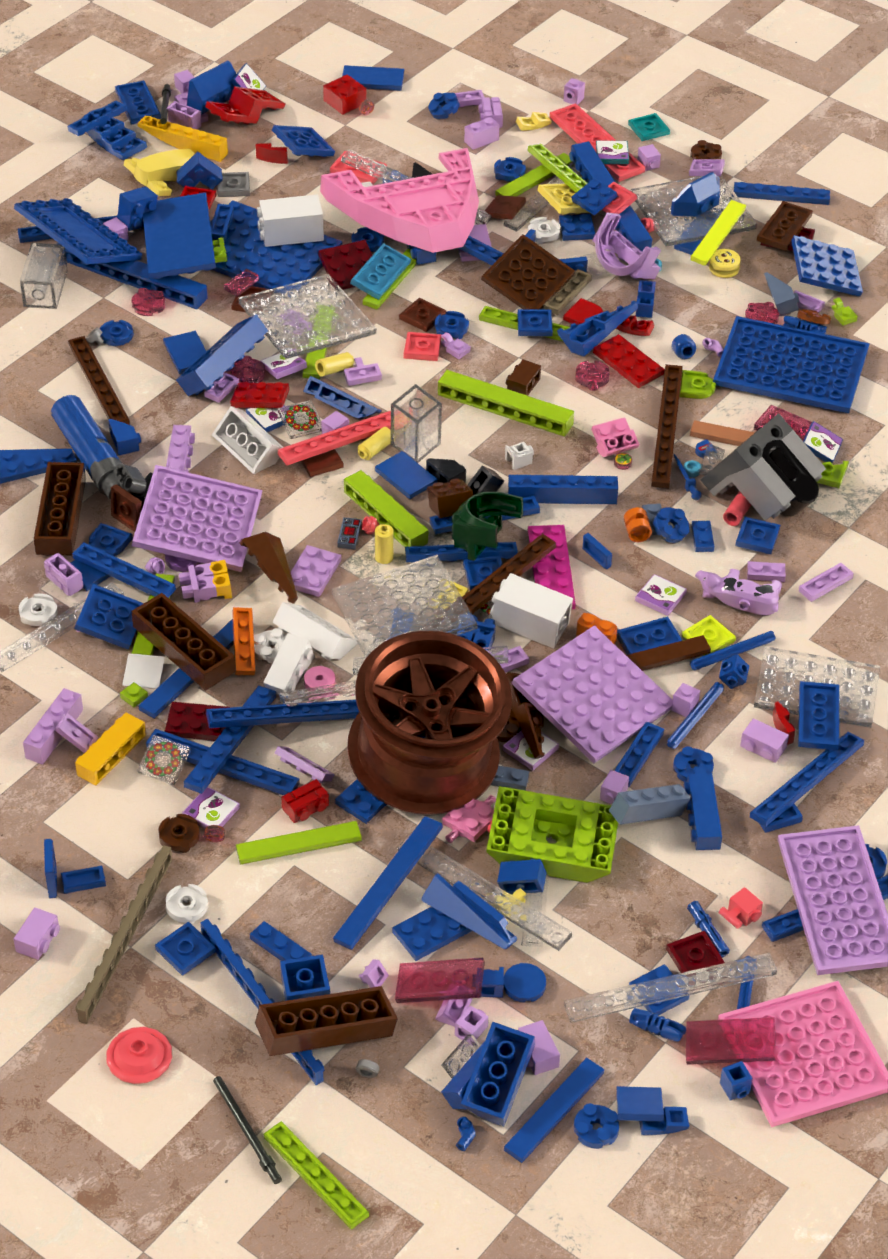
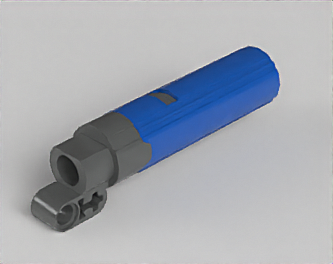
M67 395L58 399L53 404L51 416L81 463H84L86 471L100 493L107 495L108 499H111V487L117 484L130 494H143L147 487L146 480L136 467L122 464L81 399L76 395Z

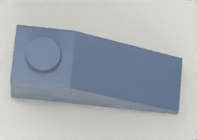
M768 272L764 273L779 316L799 310L797 305L800 302L798 294L793 293L789 285Z

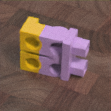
M225 560L200 564L195 567L190 565L188 566L189 572L179 573L183 599L194 597V602L197 603L200 600H209L212 597L224 596L225 599L232 598L231 584Z

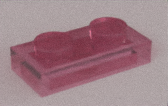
M245 269L224 285V290L238 297L259 281V275Z

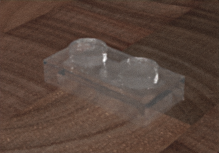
M708 444L699 474L705 476L723 459L725 450Z
M473 1034L467 1035L441 1064L451 1079L481 1046Z

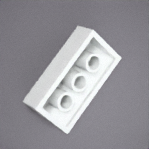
M233 406L229 408L212 433V436L253 474L276 464L280 458L278 456V449L284 448L246 412Z
M282 602L273 620V623L278 625L282 632H289L292 635L309 640L312 650L320 651L322 653L321 656L330 661L332 659L340 660L359 642L301 605Z

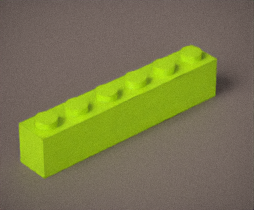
M360 470L344 479V493L368 515L375 517L379 525L386 524L393 528V537L401 545L412 547L428 544L429 531L427 527L422 525L414 515L406 511L404 506L396 502L391 495L387 494L369 475Z

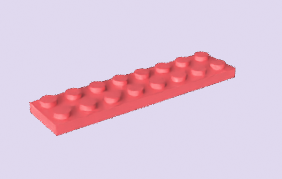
M576 103L550 112V118L578 144L589 141L596 151V140L616 141ZM629 153V164H604L609 173L618 182L645 172V166L631 153Z

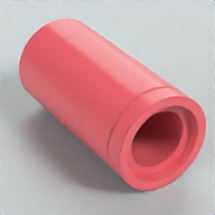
M740 491L723 514L724 521L731 526L739 525L751 507L749 501Z

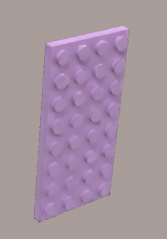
M859 825L778 835L779 847L817 975L888 967V913Z

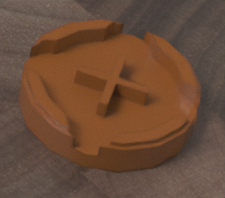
M798 310L797 317L802 320L818 324H830L831 316L825 313L820 315L818 314L819 312L813 310Z

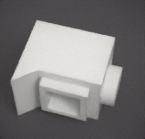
M525 442L513 446L505 445L506 462L512 460L513 470L532 464L534 455L532 446H527Z

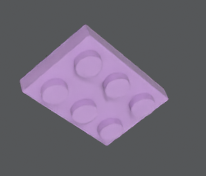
M307 545L291 570L296 591L320 597L341 562V555Z

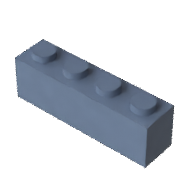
M680 784L618 792L609 812L620 825L682 815L691 797Z

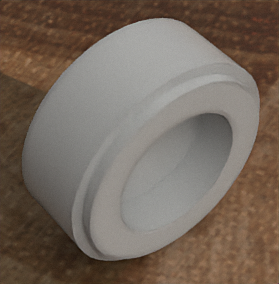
M361 1059L358 1061L356 1071L364 1077L374 1078L378 1075L380 1067L371 1060Z

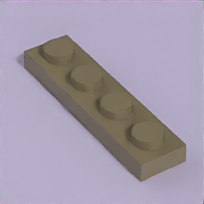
M577 269L574 276L543 304V309H549L552 311V314L558 316L592 280V275Z

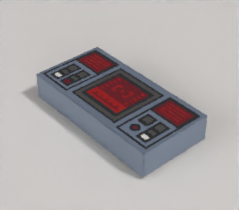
M343 518L337 542L338 548L356 549L362 519Z

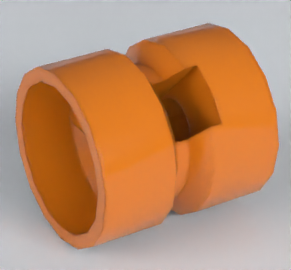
M636 507L629 509L624 514V522L630 540L633 542H643L650 538L652 529L646 510Z

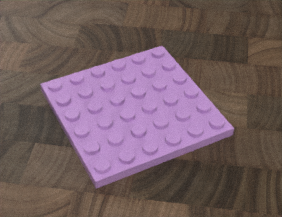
M155 465L132 540V546L200 563L225 560L227 569L242 572L248 548L241 546L239 542L241 539L250 537L252 534L263 490Z
M595 626L571 640L512 681V685L593 764L640 732L646 722L652 723L672 709L673 700Z

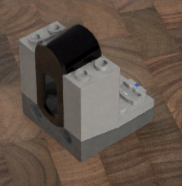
M778 413L700 480L713 496L717 493L722 495L735 485L766 521L770 517L774 519L779 514L787 517L794 516L813 503L819 494L817 481L823 477L821 473L826 468Z

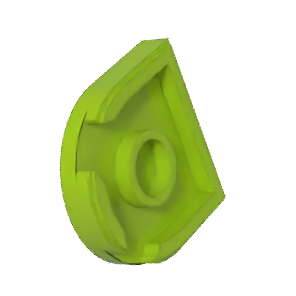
M682 370L679 397L693 399L708 398L715 392L716 383L713 382V379L707 373Z

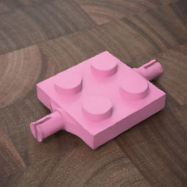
M490 795L485 801L472 799L464 807L448 812L442 818V824L452 830L445 837L446 840L452 843L458 836L475 842L487 831V827L493 819L494 809L490 806L496 802V798Z

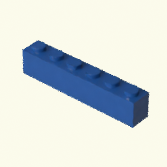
M509 475L508 494L523 498L535 496L538 503L617 504L618 476Z

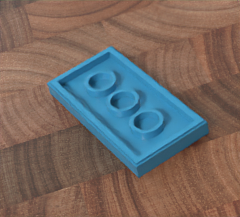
M383 243L351 279L350 284L379 300L408 267L412 259Z

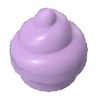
M153 557L147 562L145 569L154 575L162 574L165 570V564L162 559Z

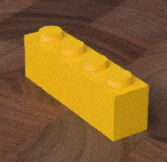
M125 712L108 730L103 732L102 736L95 743L90 745L83 755L77 758L75 762L77 776L96 786L146 736L145 722Z

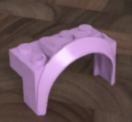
M607 212L592 240L595 243L596 254L601 265L614 275H630L635 279L643 278L645 280L655 279L661 269L655 263L661 250L656 246L654 248L646 246L643 251H640L622 234L614 231L621 216L617 213ZM619 259L622 261H626L628 265H624L619 261Z

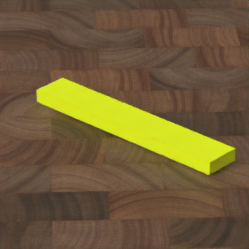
M731 200L693 252L690 260L706 266L745 211L746 205Z

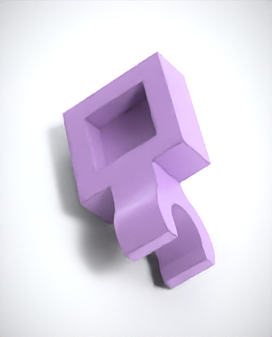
M447 332L441 335L444 339L441 345L446 347V352L457 359H461L470 352L471 346L457 338L454 341Z

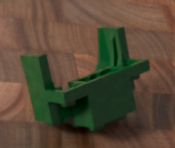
M481 492L468 498L452 516L454 547L466 549L468 560L473 561L476 560L486 547L496 548L498 546L497 534L502 529V515L521 518L523 516V497L502 492Z

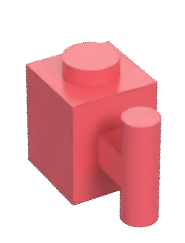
M744 887L730 898L728 910L722 907L718 913L735 928L739 929L742 924L747 926L752 921L756 922L761 917L763 902Z

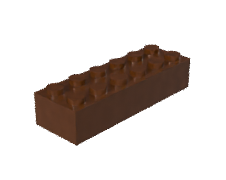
M47 463L34 533L36 555H55L57 553L73 555L86 482L84 463Z
M163 593L131 611L133 627L205 691L236 672L235 655Z
M378 986L259 1005L255 1025L269 1056H276L393 1036L398 1018L383 987Z

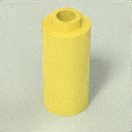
M349 352L319 359L315 363L316 371L322 377L344 371V369L353 367L354 358Z
M388 427L381 428L358 446L359 456L362 459L370 460L394 442L395 436Z
M382 524L375 528V560L380 564H388L394 558L393 528Z

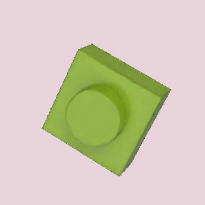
M135 682L120 692V698L133 708L148 697V692Z

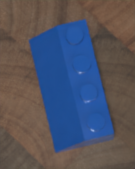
M227 60L189 81L187 106L201 111L202 115L210 111L205 107L207 101L224 103L230 100L234 89L231 80L236 75L230 61Z
M492 1022L461 1105L480 1118L504 1127L534 1050L535 1036Z

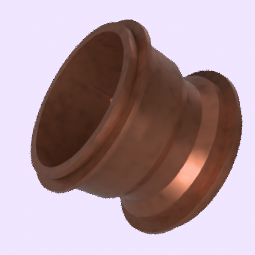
M409 632L393 637L377 646L362 663L355 684V697L359 713L351 725L347 743L348 758L355 776L363 787L380 801L394 808L412 813H447L464 807L472 799H478L489 788L495 778L500 760V748L497 737L507 724L511 712L512 692L505 671L497 660L481 646L461 636L446 632ZM389 714L399 716L401 722L395 726L385 716ZM451 729L468 734L453 739ZM424 734L426 738L417 737V735Z

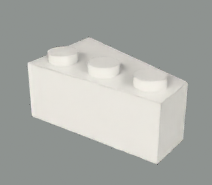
M287 633L263 682L265 688L276 691L277 695L288 698L294 692L296 685L315 658L309 640Z

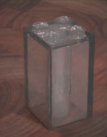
M31 243L20 278L23 307L57 309L68 272L65 247L61 244Z
M415 384L391 404V445L398 451L405 452L414 461L419 463L441 444L442 403Z

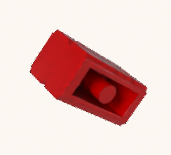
M315 779L282 796V809L293 823L300 820L304 821L311 814L317 811L322 812L329 806V794L320 782Z

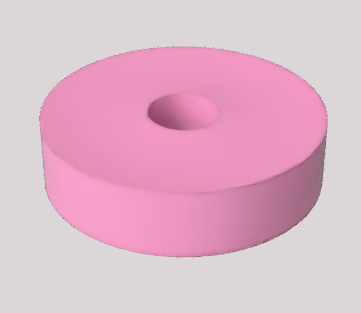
M324 666L310 668L304 675L305 688L313 694H326L330 692L335 686L334 672Z

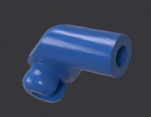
M461 1117L457 1121L461 1138L456 1143V1147L461 1151H466L475 1138L476 1132L472 1122L467 1117Z

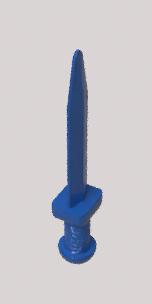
M674 454L677 466L686 480V491L691 492L693 500H699L702 497V493L696 488L695 478H689L680 460Z

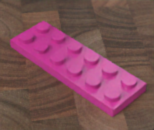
M528 526L529 544L542 533L556 542V548L532 566L534 583L573 598L571 609H575L576 603L565 526Z

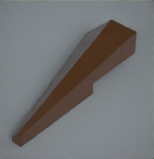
M265 531L241 539L240 545L249 549L248 554L256 557L257 565L272 582L275 581L279 584L278 590L280 592L285 591L288 596V602L294 604L298 596L281 538Z
M508 672L506 675L512 692L511 708L534 758H542L545 756V753L542 752L544 737L541 736V729L544 727L543 714L512 685L513 679L520 674Z

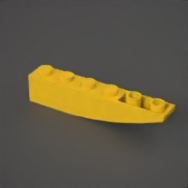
M146 115L137 123V126L147 133L178 149H190L195 154L199 152L206 158L221 162L228 155L227 138L176 123L166 122V124H162L160 119Z

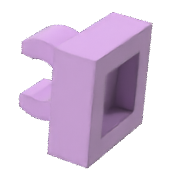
M373 959L365 967V971L359 975L362 982L367 983L370 988L381 986L389 976L380 960Z

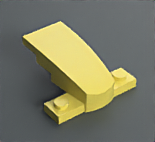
M190 149L164 151L142 159H125L124 166L134 174L137 181L147 186L158 196H171L172 190L163 181H176V171L195 153Z

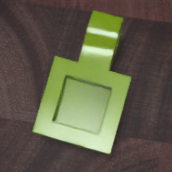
M841 298L833 299V302L836 304L832 306L834 317L842 326L857 321L858 316L849 306L844 307Z

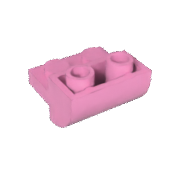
M625 417L592 426L591 430L598 444L596 448L602 457L636 449L640 445L634 430H630Z

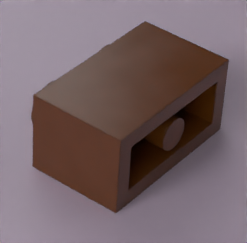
M522 359L519 365L515 366L513 373L508 375L506 379L507 389L528 396L541 379V365Z

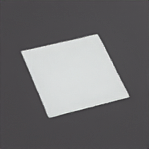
M128 653L122 685L129 686L135 682L140 687L157 689L160 685L165 657Z

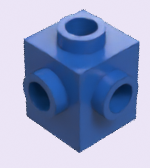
M736 654L722 661L719 678L730 689L746 683L749 665Z

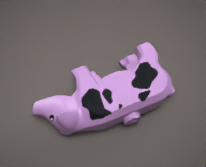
M730 569L729 574L723 578L715 573L702 570L698 571L695 575L703 587L702 598L716 597L729 607L762 616L771 615L778 611V594L782 587L780 581L772 580V584L759 585L750 580L739 579L740 572L736 569Z

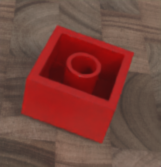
M348 74L323 85V101L342 115L360 107L362 102L366 100V88Z

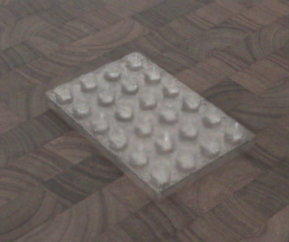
M765 646L754 708L774 711L775 702L778 701L783 707L788 709L790 714L799 715L800 681L839 684V722L871 728L880 666Z

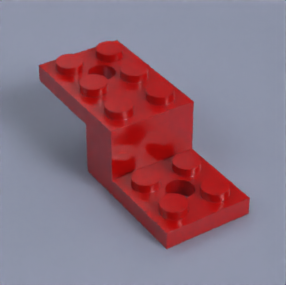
M234 86L228 104L207 101L205 107L210 110V113L220 116L222 121H233L238 124L243 122L250 125V123L257 124L263 108L267 109L269 107L273 110H277V108L284 109L286 103L265 90Z

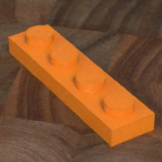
M233 607L235 675L255 676L252 608Z

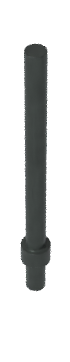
M165 84L162 89L163 101L160 120L162 124L167 122V107L169 97L171 96L169 84Z
M217 1076L213 1082L260 1159V1166L264 1172L269 1174L274 1184L280 1183L282 1178L275 1168L276 1163L270 1155H267L221 1076Z

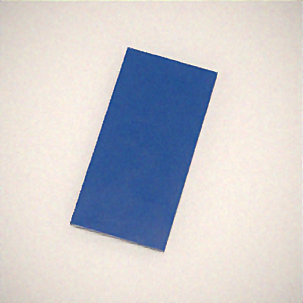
M206 192L157 200L156 210L143 213L149 279H161L165 276H178L183 273L192 274L196 271H209L216 268Z
M64 198L59 201L55 199H50L49 201L36 200V202L22 201V203L14 205V209L86 264L142 260L143 254L136 247L128 244L127 240L120 238L117 233L109 230L108 226L101 224L98 219L90 216V213L82 210V207L74 204L71 199Z

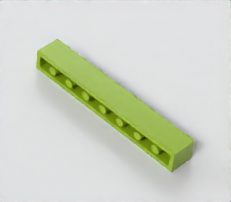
M446 370L438 381L439 396L564 437L574 423L573 410L450 370Z

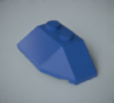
M710 172L689 183L680 192L678 197L672 200L671 215L697 217L719 205L720 178L715 173Z

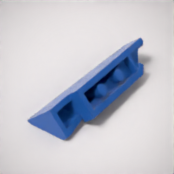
M312 376L309 377L303 390L305 393L315 395L314 398L360 420L382 412V410Z
M437 873L422 896L424 903L502 949L509 948L517 941V937L506 929L508 925L506 918L462 882L458 881L452 887L440 874Z

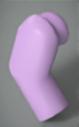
M705 338L702 342L704 348L714 351L718 357H722L724 349L717 340Z

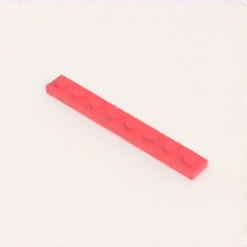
M399 407L278 449V456L288 466L368 438L383 427L393 429L408 423L409 417Z

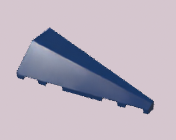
M633 300L630 305L626 307L620 305L613 312L609 313L607 310L586 318L585 322L579 325L573 323L566 330L560 328L557 330L558 335L572 353L584 357L639 308L638 302Z

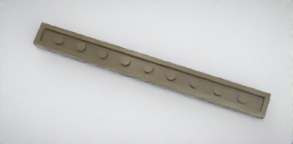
M163 845L160 852L156 853L152 868H148L145 881L139 885L135 900H131L127 915L122 917L118 932L113 934L109 949L104 951L103 961L100 966L98 965L95 968L93 980L87 984L83 999H80L76 1005L79 1022L87 1024L172 862L171 847Z

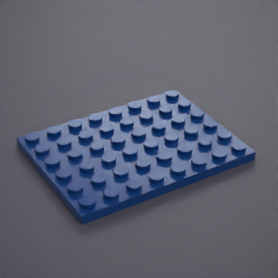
M232 200L228 205H234V213L226 239L224 240L227 261L216 263V268L211 270L255 287L271 289L273 294L291 300L323 267L318 255L319 250L343 245V242L324 235V241L265 247L264 240L261 241L260 239L261 230H258L257 221H259L257 209Z
M736 316L713 382L716 383V386L850 413L870 343Z

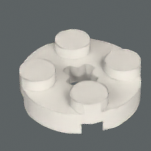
M538 217L530 221L528 231L530 229L536 230L535 242L537 244L559 239L560 224L555 219L550 221L547 220V217Z
M34 594V597L30 599L26 597L21 601L19 614L22 623L46 628L56 618L58 609L51 596L47 594Z
M279 628L256 634L254 636L255 657L260 661L263 659L273 664L286 634L282 633V630Z
M188 884V887L176 886L166 896V912L175 921L193 924L207 912L208 899L206 892L197 885ZM191 901V904H190V905H188V906H184V905H183V902L187 903V902Z

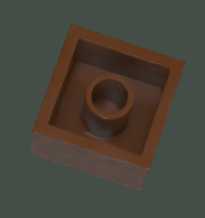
M452 479L448 483L437 482L433 486L427 487L429 506L439 518L453 516V513L459 509V506L473 496V491L460 479Z

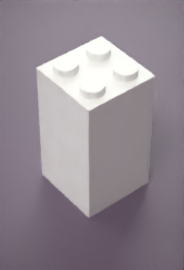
M318 194L259 200L260 207H257V215L259 217V221H257L258 230H261L260 239L261 241L264 240L265 247L324 241L323 212Z
M510 573L508 578L503 579L499 592L496 591L493 595L492 602L494 605L491 608L490 615L495 620V625L554 649L569 624L573 598Z

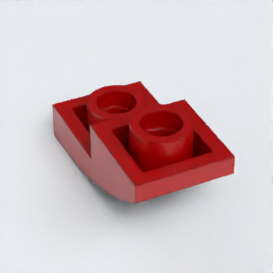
M271 143L256 144V158L271 163L288 164L287 147H272Z
M635 315L629 316L616 329L632 335L650 336L654 323L653 320L637 321Z
M777 701L774 705L773 721L776 729L789 734L788 746L794 742L796 730L793 724L789 723L790 713L788 709Z

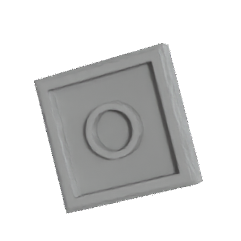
M249 172L222 173L223 180L217 185L218 197L250 196Z

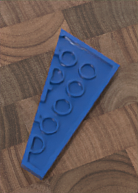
M72 448L0 450V484L46 473L48 462L77 463Z

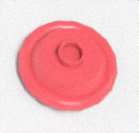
M148 1027L130 1028L119 1033L111 1041L106 1052L107 1065L112 1074L121 1081L132 1084L148 1083L159 1078L168 1069L172 1060V1046L167 1037L156 1029Z

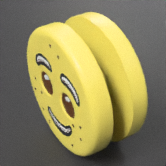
M730 249L716 250L710 259L709 269L717 277H733L740 270L741 258L738 253Z

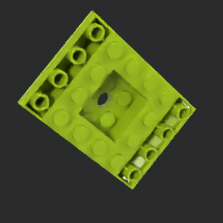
M499 786L486 852L499 864L508 861L541 859L547 872L546 876L588 883L611 873L618 822L609 812L611 805ZM548 839H555L557 842H556V843H550V842H548L547 840H548Z

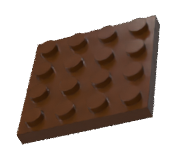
M522 234L482 275L481 280L522 309H542L543 304L574 276L575 270Z

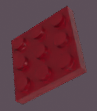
M366 240L322 249L318 253L335 292L354 288L355 286L350 284L351 279L372 257Z

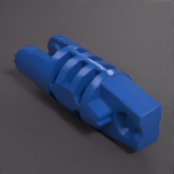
M784 317L783 326L826 334V326L813 322L810 323L796 317Z
M634 1008L630 1015L629 1022L676 1042H679L687 1031L686 1026L671 1019H665L663 1016L660 1017L658 1014Z

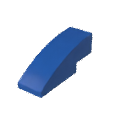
M639 280L637 296L639 308L636 310V317L652 318L655 281Z

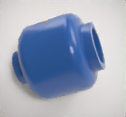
M681 334L672 341V350L678 358L689 359L695 354L696 344L690 336Z

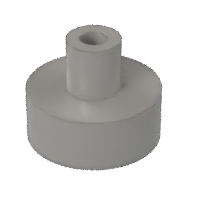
M96 327L85 339L90 344L95 341L100 345L104 341L100 337L103 332Z

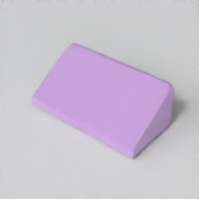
M459 981L452 984L435 1019L439 1022L455 1026V1022L469 1008L475 992Z

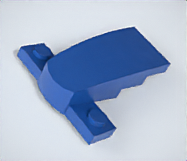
M118 101L93 110L67 126L68 131L77 136L87 132L98 145L123 161L147 148V143L137 138L134 131L125 128L123 121L113 118L127 111L126 105Z

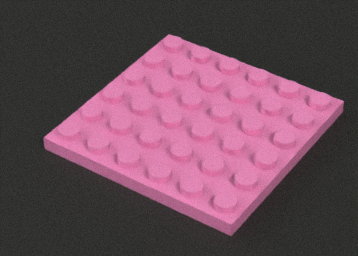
M839 981L718 1015V1022L738 1062L743 1061L753 1078L751 1088L771 1127L888 1093V1071Z

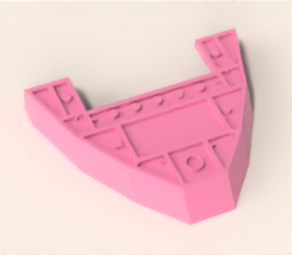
M468 148L439 153L438 159L448 172L363 187L352 170L321 175L320 192L336 208L371 230L398 242L432 253L464 246L474 227L479 204Z

